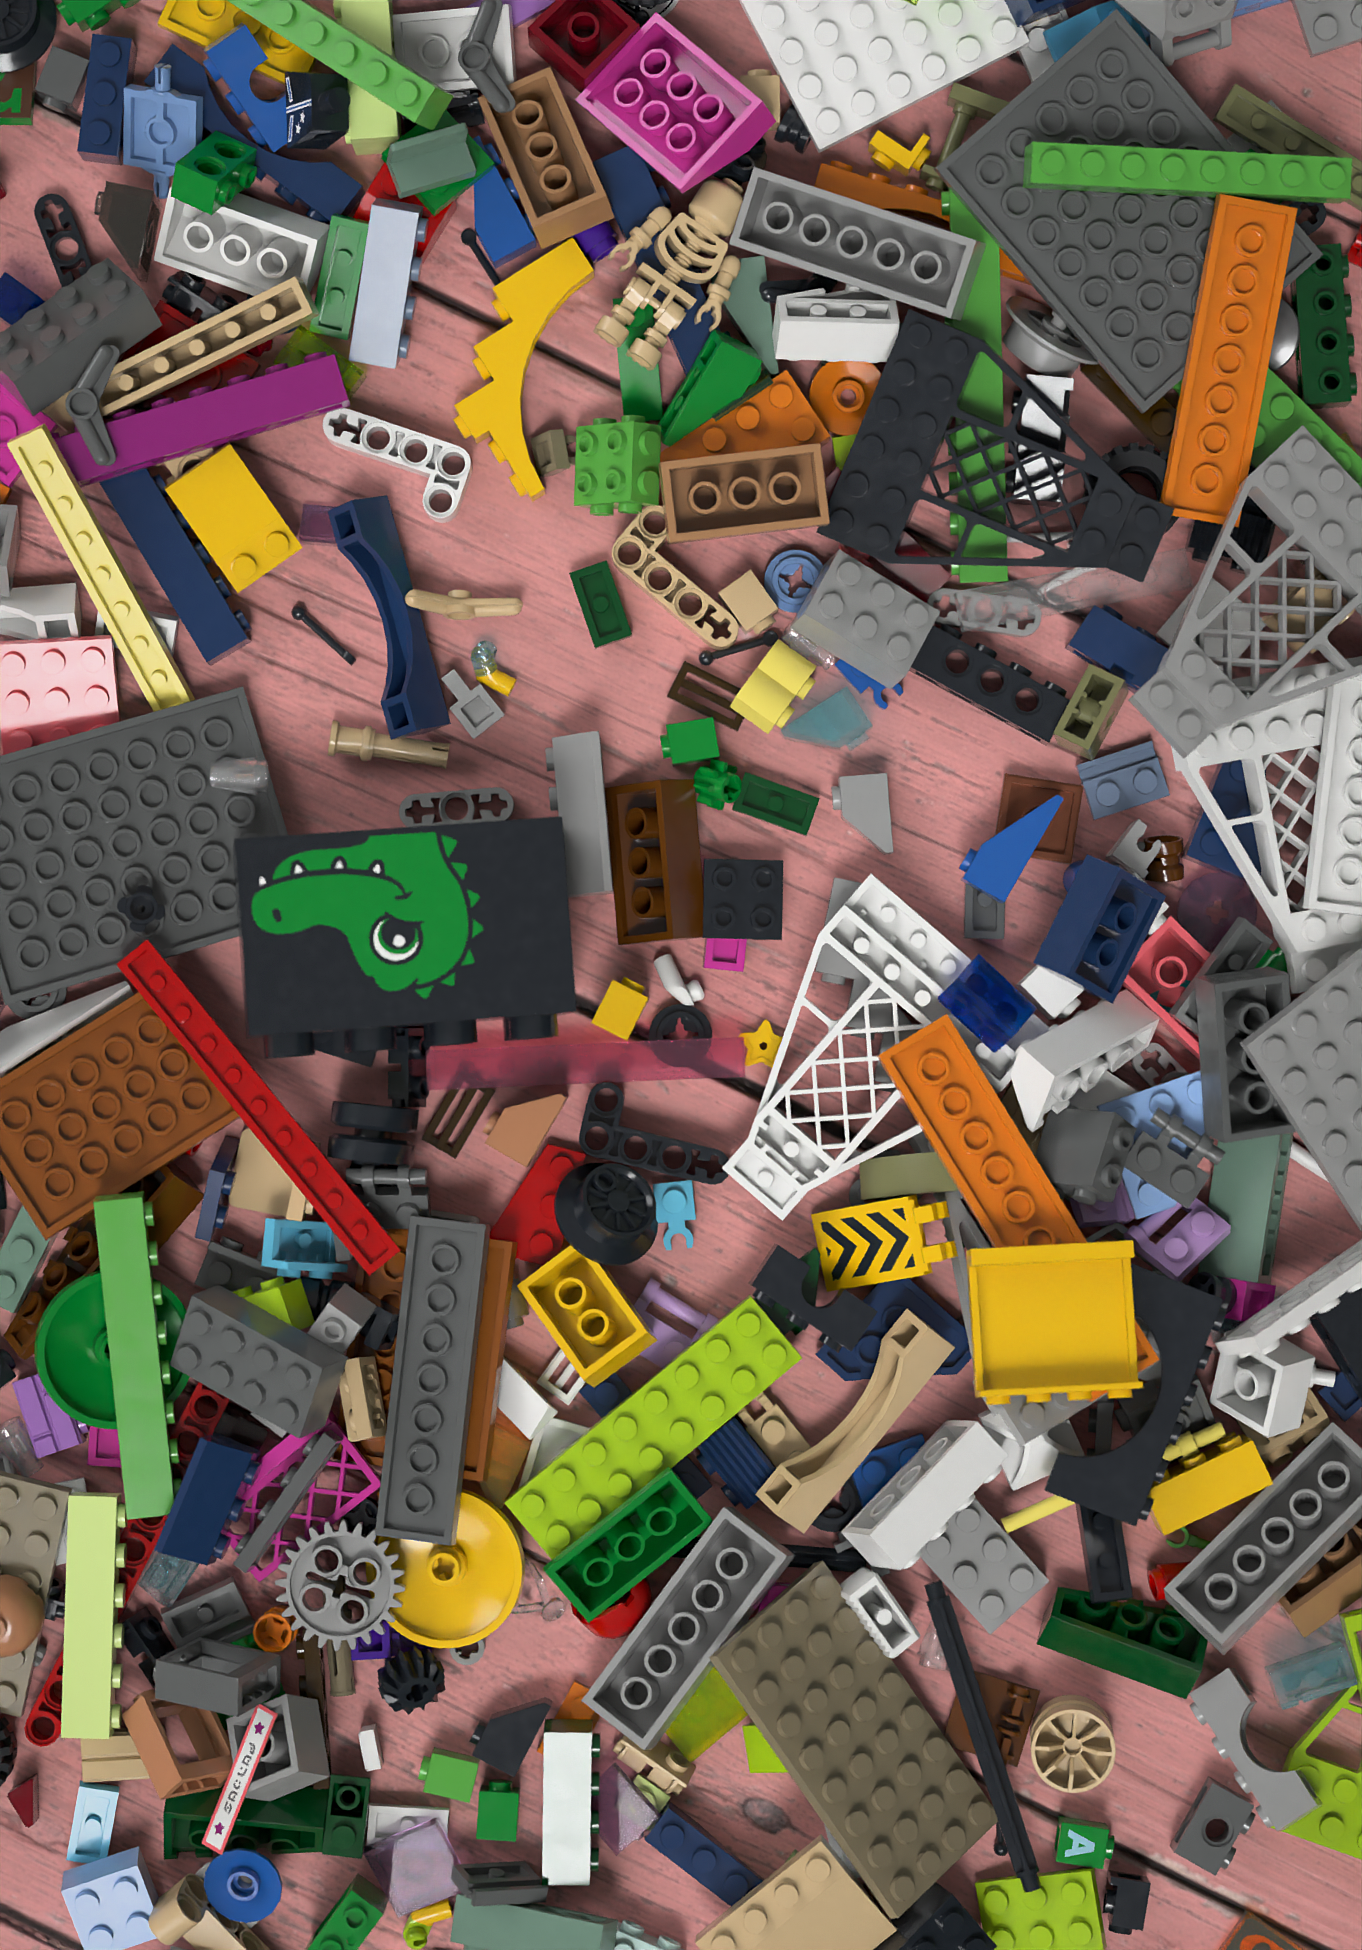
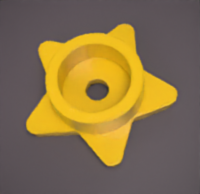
M763 1020L756 1032L739 1034V1039L747 1048L744 1060L746 1067L760 1062L771 1069L773 1067L783 1037L774 1034L769 1020ZM765 1042L767 1048L765 1050L760 1049V1043Z

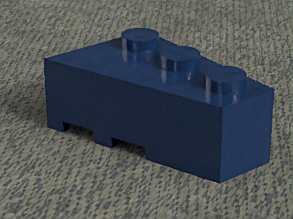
M1241 760L1218 764L1208 789L1225 818L1231 820L1251 816ZM1201 806L1181 858L1247 883ZM1253 822L1233 825L1234 833L1261 877V865Z

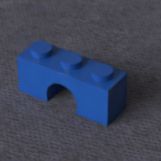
M240 23L203 49L208 58L202 63L215 82L221 78L230 90L225 95L226 99L237 115L245 112L253 124L247 130L256 144L261 148L267 145L269 150L274 153L287 144L286 94L284 91L275 98L263 100L257 98L252 93L250 88L251 73L268 58L247 26Z

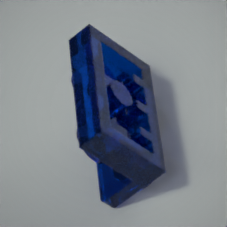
M980 954L969 962L957 978L938 997V1001L994 1053L1001 1049L1021 1029L1037 1009Z

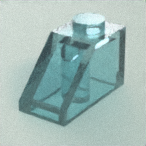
M846 686L782 728L779 733L785 740L833 750H840L847 746L849 751H852L870 739L866 732L872 729L873 725Z

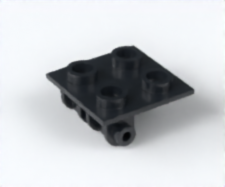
M704 859L702 938L782 940L783 860Z

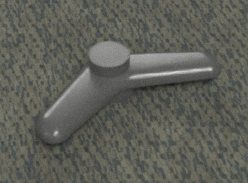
M483 0L466 42L458 53V62L497 112H511L515 109L516 102L491 58L503 3L501 0Z
M112 345L100 346L78 383L68 394L65 402L66 410L75 423L96 464L101 466H110L116 461V455L99 409L100 399L120 354L118 348Z

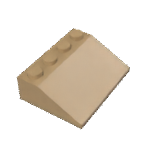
M821 1834L696 1935L695 1944L700 1950H873L896 1932L897 1928Z

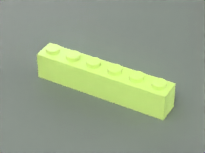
M73 1492L68 1495L61 1738L110 1739L114 1734V1728L120 1729L122 1706L121 1704H115V1688H122L123 1665L116 1664L117 1648H123L124 1624L117 1623L118 1608H124L126 1590L125 1584L119 1583V1567L125 1568L127 1546L126 1543H120V1527H127L128 1521L126 1504L121 1503V1493Z

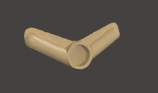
M412 589L405 596V602L408 606L441 614L445 618L452 620L517 615L523 607V602L519 598H472V593L465 590H452L448 592L447 596Z

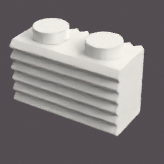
M864 1566L839 1584L843 1589L841 1597L846 1599V1604L850 1605V1609L856 1613L860 1623L864 1625V1629L869 1631V1635L874 1638L873 1641L878 1644L879 1649L883 1650V1655L888 1658H895L920 1638L921 1635L877 1573L872 1570L870 1571V1569Z

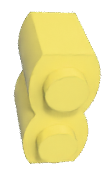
M778 639L738 692L730 707L767 734L770 733L775 725L782 729L795 711L789 705L796 696L803 700L816 683V680L811 675L817 666Z

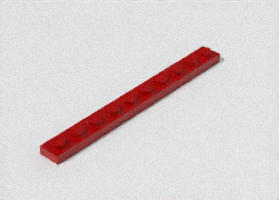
M149 939L145 940L116 965L367 1274L370 1276L400 1252L401 1248Z

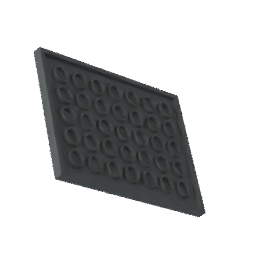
M1115 9L941 162L934 171L1140 413H1144L1183 379L1216 198L1023 188L1025 147L1031 142L1237 151L1120 12ZM1256 200L1281 205L1279 201L1275 200ZM1296 221L1283 290L1323 255Z
M243 686L0 756V992L5 1006L121 972L116 964L147 939L152 942L164 958H168L239 936L232 849L234 839L288 835ZM147 885L152 889V896L156 899L157 904L164 906L165 915L161 920H153L147 924L143 932L137 933L130 929V921L125 914L118 911L117 903L121 898H129L135 894L139 886ZM139 905L137 907L138 912L143 913L145 907Z

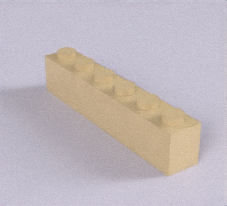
M295 276L116 364L100 399L99 409L102 418L109 419L116 413L126 411L319 316L320 314L303 279Z

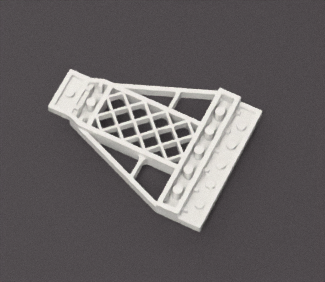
M1362 656L1346 659L1352 667L1362 664ZM1330 662L1292 668L1269 690L1271 696H1279L1329 677L1330 669H1335V667ZM1274 672L1259 674V686ZM1251 676L1232 679V682L1235 686L1251 687ZM1328 687L1216 730L1184 759L1171 746L1176 772H1182L1272 924L1274 938L1285 954L1292 994L1306 992L1362 948V916L1312 909L1305 910L1303 908L1304 895L1299 903L1295 904L1287 897L1286 892L1292 879L1303 887L1306 884V877L1299 873L1298 869L1306 856L1309 857L1311 833L1306 841L1303 842L1290 831L1299 817L1310 825L1313 823V815L1305 807L1313 794L1316 795L1318 771L1311 780L1297 769L1306 755L1310 756L1317 763L1320 762V753L1312 746L1320 745L1321 747ZM1299 749L1290 764L1276 754ZM1241 760L1251 816L1227 820L1203 781L1199 769L1204 766ZM1270 761L1285 771L1276 787L1265 778L1264 771ZM1292 777L1306 787L1298 803L1283 793ZM1278 800L1292 810L1283 826L1276 822L1272 816V809ZM1253 822L1263 880L1234 833L1233 825ZM1285 839L1299 849L1291 865L1283 861L1279 854V849Z
M871 873L818 934L749 1137L725 1163L722 1169L783 1221L809 1190L922 1132L919 1124H916L863 1152L856 1150L858 1145L901 1097L893 1082L874 1084L873 1061L879 1059L877 1058L878 1055H872L870 1033L894 1031L896 1045L899 1043L900 1030L922 1029L947 1014L995 1093H998L1011 1081L1010 1073L1016 1060L1014 1054L1019 1045L1027 1039L1033 1040L1041 1036L1050 1027ZM825 943L830 944L870 980L869 986L838 1020L829 1018L805 997L821 948ZM878 988H881L891 997L869 999ZM892 1003L894 1026L870 1027L868 1004ZM897 1003L921 1024L898 1025ZM804 1005L827 1024L828 1033L785 1083L780 1084L777 1081V1076L800 1009ZM864 1005L866 1028L843 1029ZM866 1033L868 1056L844 1057L842 1035ZM838 1035L839 1058L817 1059ZM868 1061L870 1084L846 1086L844 1063ZM840 1063L841 1086L818 1088L816 1065ZM811 1066L813 1088L791 1089ZM895 1088L876 1110L875 1089ZM870 1089L872 1112L848 1114L846 1091ZM842 1091L843 1114L820 1116L818 1093ZM813 1093L815 1116L792 1118L790 1095ZM784 1096L787 1116L776 1107ZM869 1118L850 1140L848 1119ZM844 1120L845 1142L822 1144L820 1121ZM816 1122L817 1142L796 1123ZM843 1148L836 1157L826 1150Z

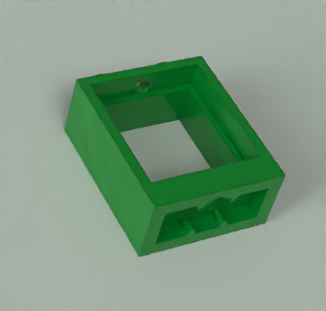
M358 1873L313 1933L305 1950H358L383 1916L390 1896Z

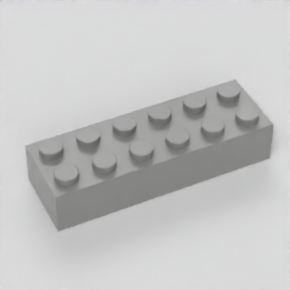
M756 167L753 168L729 242L731 245L960 321L986 247V243Z
M1334 1422L1324 1429L1272 1481V1485L1266 1487L1164 1588L1166 1601L1222 1655L1242 1638L1362 1518V1448Z
M723 1507L581 1701L643 1750L654 1748L714 1667L709 1657L745 1625L795 1555L735 1508Z

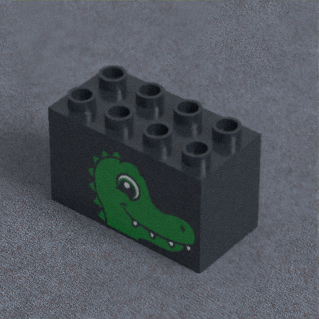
M562 816L234 839L232 849L246 1039L263 1038L265 1059L312 1056L315 1054L314 1034L343 1032L345 1053L392 1050L397 1048L395 1028L423 1026L425 1047L472 1044L478 1042L476 1022L503 1020L504 1041L552 1038L559 1036L557 1016L577 1012Z

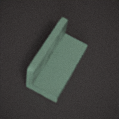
M466 123L450 126L390 145L386 163L399 198L475 177L476 168L466 144L468 134Z

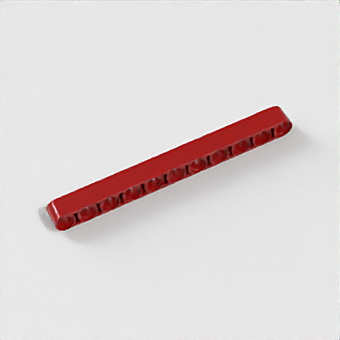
M198 1382L170 1439L178 1440L180 1462L173 1463V1467L181 1473L182 1481L194 1452L185 1451L181 1447L179 1440L181 1434L184 1431H191L198 1436L199 1440L201 1437L215 1434L232 1401ZM201 1396H212L216 1400L218 1410L214 1416L208 1417L200 1413L197 1404ZM168 1515L163 1516L162 1521L158 1523L150 1522L146 1518L129 1519L127 1527H124L120 1535V1543H126L130 1538L140 1539L144 1543L146 1551L141 1558H133L127 1553L125 1568L119 1567V1574L127 1581L124 1608H118V1623L155 1552L154 1548ZM64 1648L26 1720L24 1727L25 1735L36 1746H49L61 1735L62 1699L55 1695L53 1687L55 1682L63 1681ZM42 1716L50 1718L55 1726L54 1734L46 1736L39 1733L36 1729V1719Z

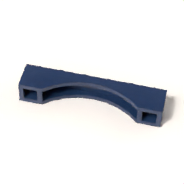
M174 44L169 47L157 63H165V65L169 64L172 66V89L180 93L203 97V131L209 136L213 132L218 131L257 149L254 166L257 167L255 179L261 182L264 177L277 186L274 192L292 206L298 201L306 207L308 211L305 215L308 218L330 225L331 217L334 213L348 216L364 196L363 186L332 162L311 163L287 159L270 153L249 141L229 122L219 108L213 96L205 68ZM155 68L144 80L147 87L155 86Z
M388 496L355 499L328 510L338 550L353 564L364 579L376 602L383 622L387 642L388 667L381 706L391 740L425 734L451 724L420 611L417 608L408 606L405 602V596L413 589Z
M670 1801L666 1803L652 1825L645 1831L644 1840L729 1906H733L765 1880L725 1848L699 1823Z

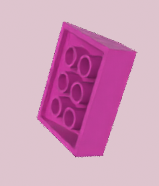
M657 12L653 14L575 99L580 106L682 193L748 152L776 122L761 99Z

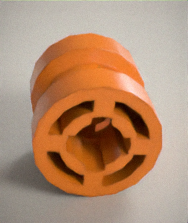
M273 1606L255 1623L253 1629L254 1640L264 1651L280 1652L299 1634L300 1628L294 1631L291 1629L297 1619L295 1615L282 1616V1613L289 1606Z

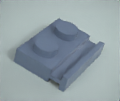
M1152 741L1076 765L1093 820L1170 795Z

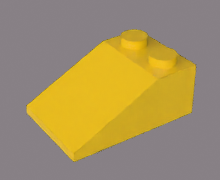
M229 442L164 487L237 593L303 548Z

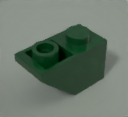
M331 1773L322 1849L323 1855L362 1859L366 1847L371 1778Z

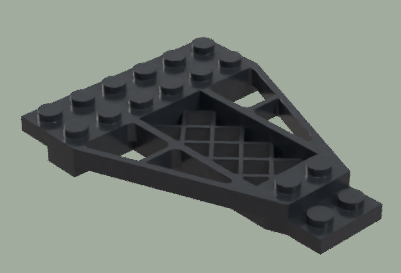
M909 309L829 500L828 513L830 524L818 527L816 533L889 564L1106 567L1143 583L1175 508L1138 493L986 340ZM981 352H984L1023 391L1011 422L1007 427L1000 426L967 412L959 406ZM1029 398L1085 453L1086 458L1084 461L1018 433L1017 425ZM954 417L967 422L949 430ZM970 426L979 448L958 457L950 434ZM977 426L1004 438L984 446ZM945 439L953 459L933 467ZM1007 442L1016 464L995 472L986 450ZM1014 442L1035 450L1040 454L1021 461ZM981 452L989 475L969 483L960 461ZM1044 457L1052 480L1031 487L1023 465ZM1051 458L1077 469L1058 477ZM955 463L963 486L943 493L934 471ZM1018 468L1026 490L1005 498L997 476ZM1081 473L1089 495L1068 503L1060 481ZM1087 473L1099 478L1094 490ZM929 476L936 494L924 489ZM992 479L1000 501L979 509L971 487ZM1055 484L1063 506L1042 514L1034 491ZM966 490L973 510L945 497ZM1028 494L1037 517L1016 525L1007 502ZM919 500L930 502L966 519L967 526L954 557L902 556L897 553ZM1089 500L1081 522L1077 526L1070 507ZM1002 505L1010 525L982 513ZM1065 510L1074 532L1052 540L1044 518ZM1039 520L1047 541L1018 528ZM977 524H981L1044 551V557H964L963 553L974 527ZM1074 537L1069 550L1055 545Z

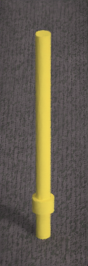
M1221 1422L1193 1434L1188 1431L1179 1435L1175 1446L1172 1444L1167 1445L1162 1458L1169 1462L1181 1456L1186 1459L1198 1454L1199 1448L1226 1437L1227 1435ZM1053 1495L1002 1518L1001 1521L1006 1532L1010 1533L1075 1503Z

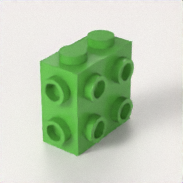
M624 415L621 416V422L618 423L615 419L596 418L593 419V425L577 427L574 506L590 508V515L613 516L614 509H618L619 513L640 514L642 513V507L659 505L660 476L658 465L660 463L661 426L645 423L644 416Z

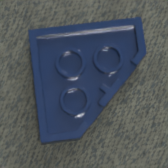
M909 1278L877 1283L862 1301L878 1312L852 1352L842 1347L838 1353L823 1344L815 1353L844 1381L871 1379L879 1357L882 1338L904 1311L908 1309L955 1347L933 1375L958 1374L972 1358L966 1328Z

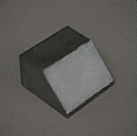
M106 181L104 192L99 191L97 194L94 214L99 216V222L138 280L147 282L162 204L153 190Z

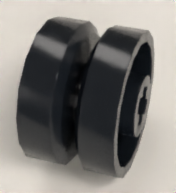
M333 1101L331 1121L337 1126L355 1128L354 1134L335 1133L329 1136L327 1157L352 1160L354 1164H375V1166L388 1167V1164L413 1166L416 1146L411 1141L392 1139V1132L412 1133L418 1128L419 1110Z

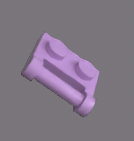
M1195 1198L1189 1209L1177 1203L1175 1207L1149 1215L1140 1225L1132 1226L1124 1233V1239L1126 1241H1133L1134 1250L1168 1278L1180 1282L1230 1234L1231 1225L1199 1199ZM1182 1208L1188 1213L1156 1245L1149 1240V1237L1177 1210Z
M650 1278L634 1307L657 1338V1341L641 1352L640 1355L663 1368L718 1321V1318L710 1313L707 1316L661 1289V1283ZM651 1301L697 1328L698 1330L694 1337L691 1339L645 1311Z

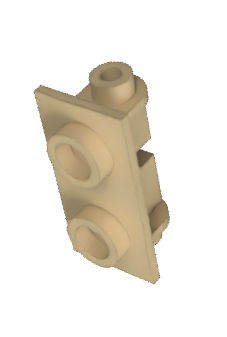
M623 1735L612 1749V1751L618 1754L616 1757L618 1760L637 1773H640L646 1764L653 1767L646 1779L668 1795L672 1792L678 1796L682 1789L686 1788L696 1769V1766L683 1753L672 1750L660 1740L654 1748L643 1750Z

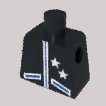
M285 72L288 149H327L347 134L349 130L348 107L351 99L348 93L347 78L341 74Z

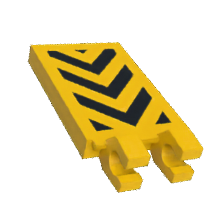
M915 1194L811 1214L827 1292L840 1290V1288L847 1289L933 1273L932 1262L957 1257L955 1240L927 1245L923 1223L950 1217L947 1202L943 1201L919 1206L917 1195Z

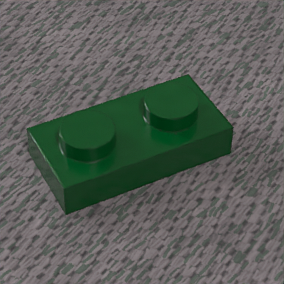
M607 560L569 573L594 648L597 649L632 637Z
M745 772L740 795L735 800L732 810L807 836L820 798Z

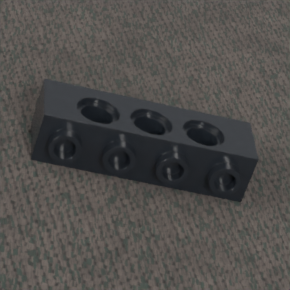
M942 624L940 628L933 625L909 671L1046 746L1052 739L1053 732L1070 702L1069 699L1065 698L1067 691L1050 681H1046L1043 686L1030 678L1032 672L1015 662H1011L1009 666L995 659L997 653L983 644L976 643L975 647L968 645L960 640L963 636L962 633L946 624ZM951 653L962 654L967 660V669L958 674L951 672L946 666V657ZM986 672L997 673L1002 680L1001 689L994 693L987 692L981 686V676ZM1029 691L1034 694L1037 700L1034 710L1025 712L1017 707L1015 698L1018 692Z

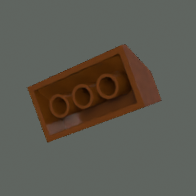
M694 779L655 780L605 788L618 945L677 941L703 937V880L695 787H693Z

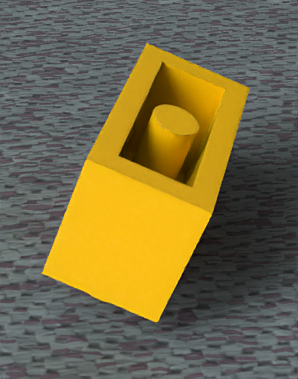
M623 977L621 983L612 980L591 1023L628 1041L649 1000L648 997L642 995L645 987L626 977Z

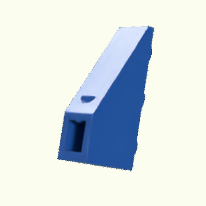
M477 136L473 140L495 164L489 173L474 184L475 231L494 268L497 269L537 247L534 238L535 232L527 214H521L515 203L520 197L510 177L503 180L496 166L501 164V161L492 144L483 145L480 137Z

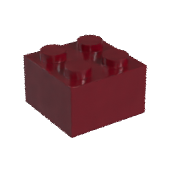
M555 0L528 27L529 47L582 93L640 30V25L612 0Z

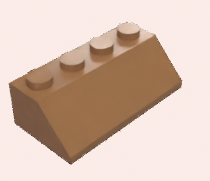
M1362 1518L1277 1602L1304 1638L1362 1597Z

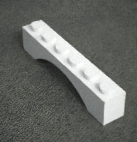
M76 583L12 588L10 597L0 596V634L24 640L81 637L82 611Z

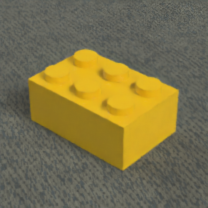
M571 1245L517 1285L580 1377L593 1388L657 1341V1338L605 1265L584 1257Z
M1235 1431L1227 1433L1226 1437L1214 1442V1448L1205 1452L1198 1450V1454L1186 1459H1179L1178 1465L1168 1470L1166 1469L1161 1483L1153 1481L1148 1496L1154 1498V1502L1149 1514L1156 1528L1164 1536L1273 1484L1252 1439L1244 1434L1236 1435Z

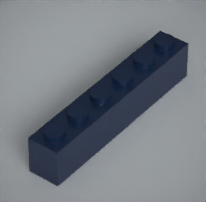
M628 146L592 162L625 242L631 237L630 231L635 226L640 228L654 209L660 206L668 209L672 207L663 185L656 188L650 175L651 172L656 170ZM658 231L651 238L652 244L647 249L642 248L636 254L634 262L637 268L644 262L663 275L667 269L660 263L654 251L655 240L661 233ZM675 231V234H676V236L678 237V239L680 240V242H681L682 244L685 243V242L679 237V235L677 234V232ZM665 241L666 250L668 254L671 256V258L674 260L676 254L670 249L667 242ZM689 265V268H687V270L694 273H702L701 268ZM681 279L677 286L697 299V301L689 310L683 307L686 315L676 330L671 329L668 337L687 376L712 331H709V327L713 325L714 320L711 315L712 309H710L707 313H702L701 322L696 325L694 324L695 314L705 304L708 296L705 297L700 284L689 283ZM657 289V291L653 295V297L659 300L660 302H662L666 296V294L659 289ZM728 331L724 332V334L731 337Z
M144 468L99 482L205 661L212 666L250 643L251 640L246 633L252 630V627L241 609L233 612L226 600L232 594L222 577L219 575L213 578L206 567L212 560L200 541L193 544L186 531L191 526L178 508L172 510L165 497L168 496V493L164 487L167 485L161 475L158 473L152 476L148 468Z

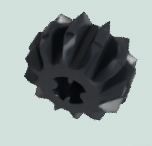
M413 1645L408 1652H402L398 1649V1655L394 1658H385V1666L377 1670L379 1680L377 1683L380 1695L392 1707L394 1712L403 1709L409 1715L418 1707L425 1711V1704L428 1702H438V1693L446 1690L444 1685L445 1670L441 1662L437 1660L428 1648L420 1651Z

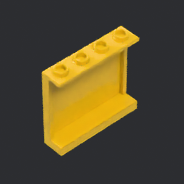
M1133 1241L981 1248L966 1251L975 1398L986 1397V1405L1011 1404L1010 1396L1026 1395L1027 1403L1051 1402L1052 1393H1067V1401L1092 1399L1091 1391H1107L1108 1398L1132 1397V1389L1143 1388V1382L1138 1381L1130 1259L1134 1257Z

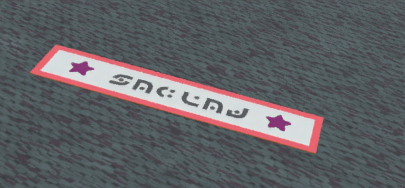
M261 1704L255 1707L202 1840V1844L220 1855L224 1851L278 1715Z

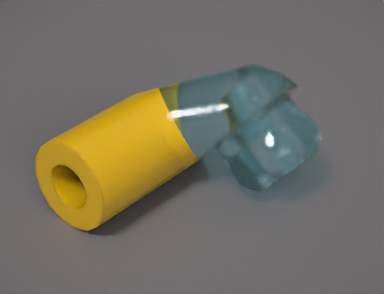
M483 640L471 651L470 659L475 676L480 683L508 697L517 679L497 669L495 661L497 648L492 642Z

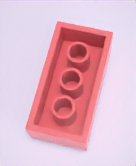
M1172 916L1166 917L1167 920L1153 934L1145 938L1122 986L1160 1017L1159 1022L1200 1061L1198 1036L1174 1017H1171L1159 1004L1172 1008L1185 991V988L1180 985L1185 980L1192 981L1211 954ZM1159 991L1157 1000L1155 1001L1150 996V994Z

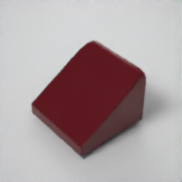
M37 1773L12 1788L7 1796L25 1827L28 1828L39 1819V1781Z

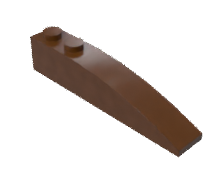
M172 1161L122 1192L144 1191L145 1202H153L155 1225L148 1226L149 1242L157 1241L158 1251L204 1198V1193L192 1179ZM94 1211L84 1216L77 1228L70 1226L63 1238L68 1243L56 1262L51 1259L49 1260L42 1272L44 1274L43 1283L38 1292L31 1291L3 1335L23 1360L34 1355L36 1331L41 1317L52 1299L72 1281L88 1273L101 1270Z

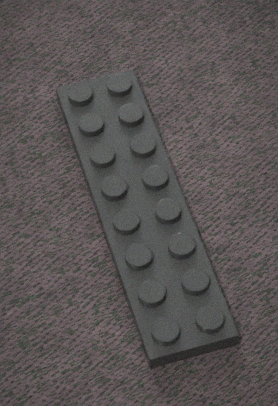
M410 1216L375 1535L450 1546L456 1545L491 1227L489 1224Z

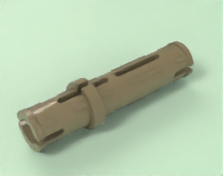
M340 1575L336 1581L320 1576V1581L336 1586L335 1593L341 1595L346 1589L345 1576ZM322 1591V1594H323V1606H324L325 1603H326V1596H325V1593ZM346 1601L343 1605V1612L348 1619H351L352 1610L348 1609ZM328 1639L327 1656L330 1673V1695L339 1697L356 1694L351 1648L347 1640H343L339 1651H335L333 1640Z

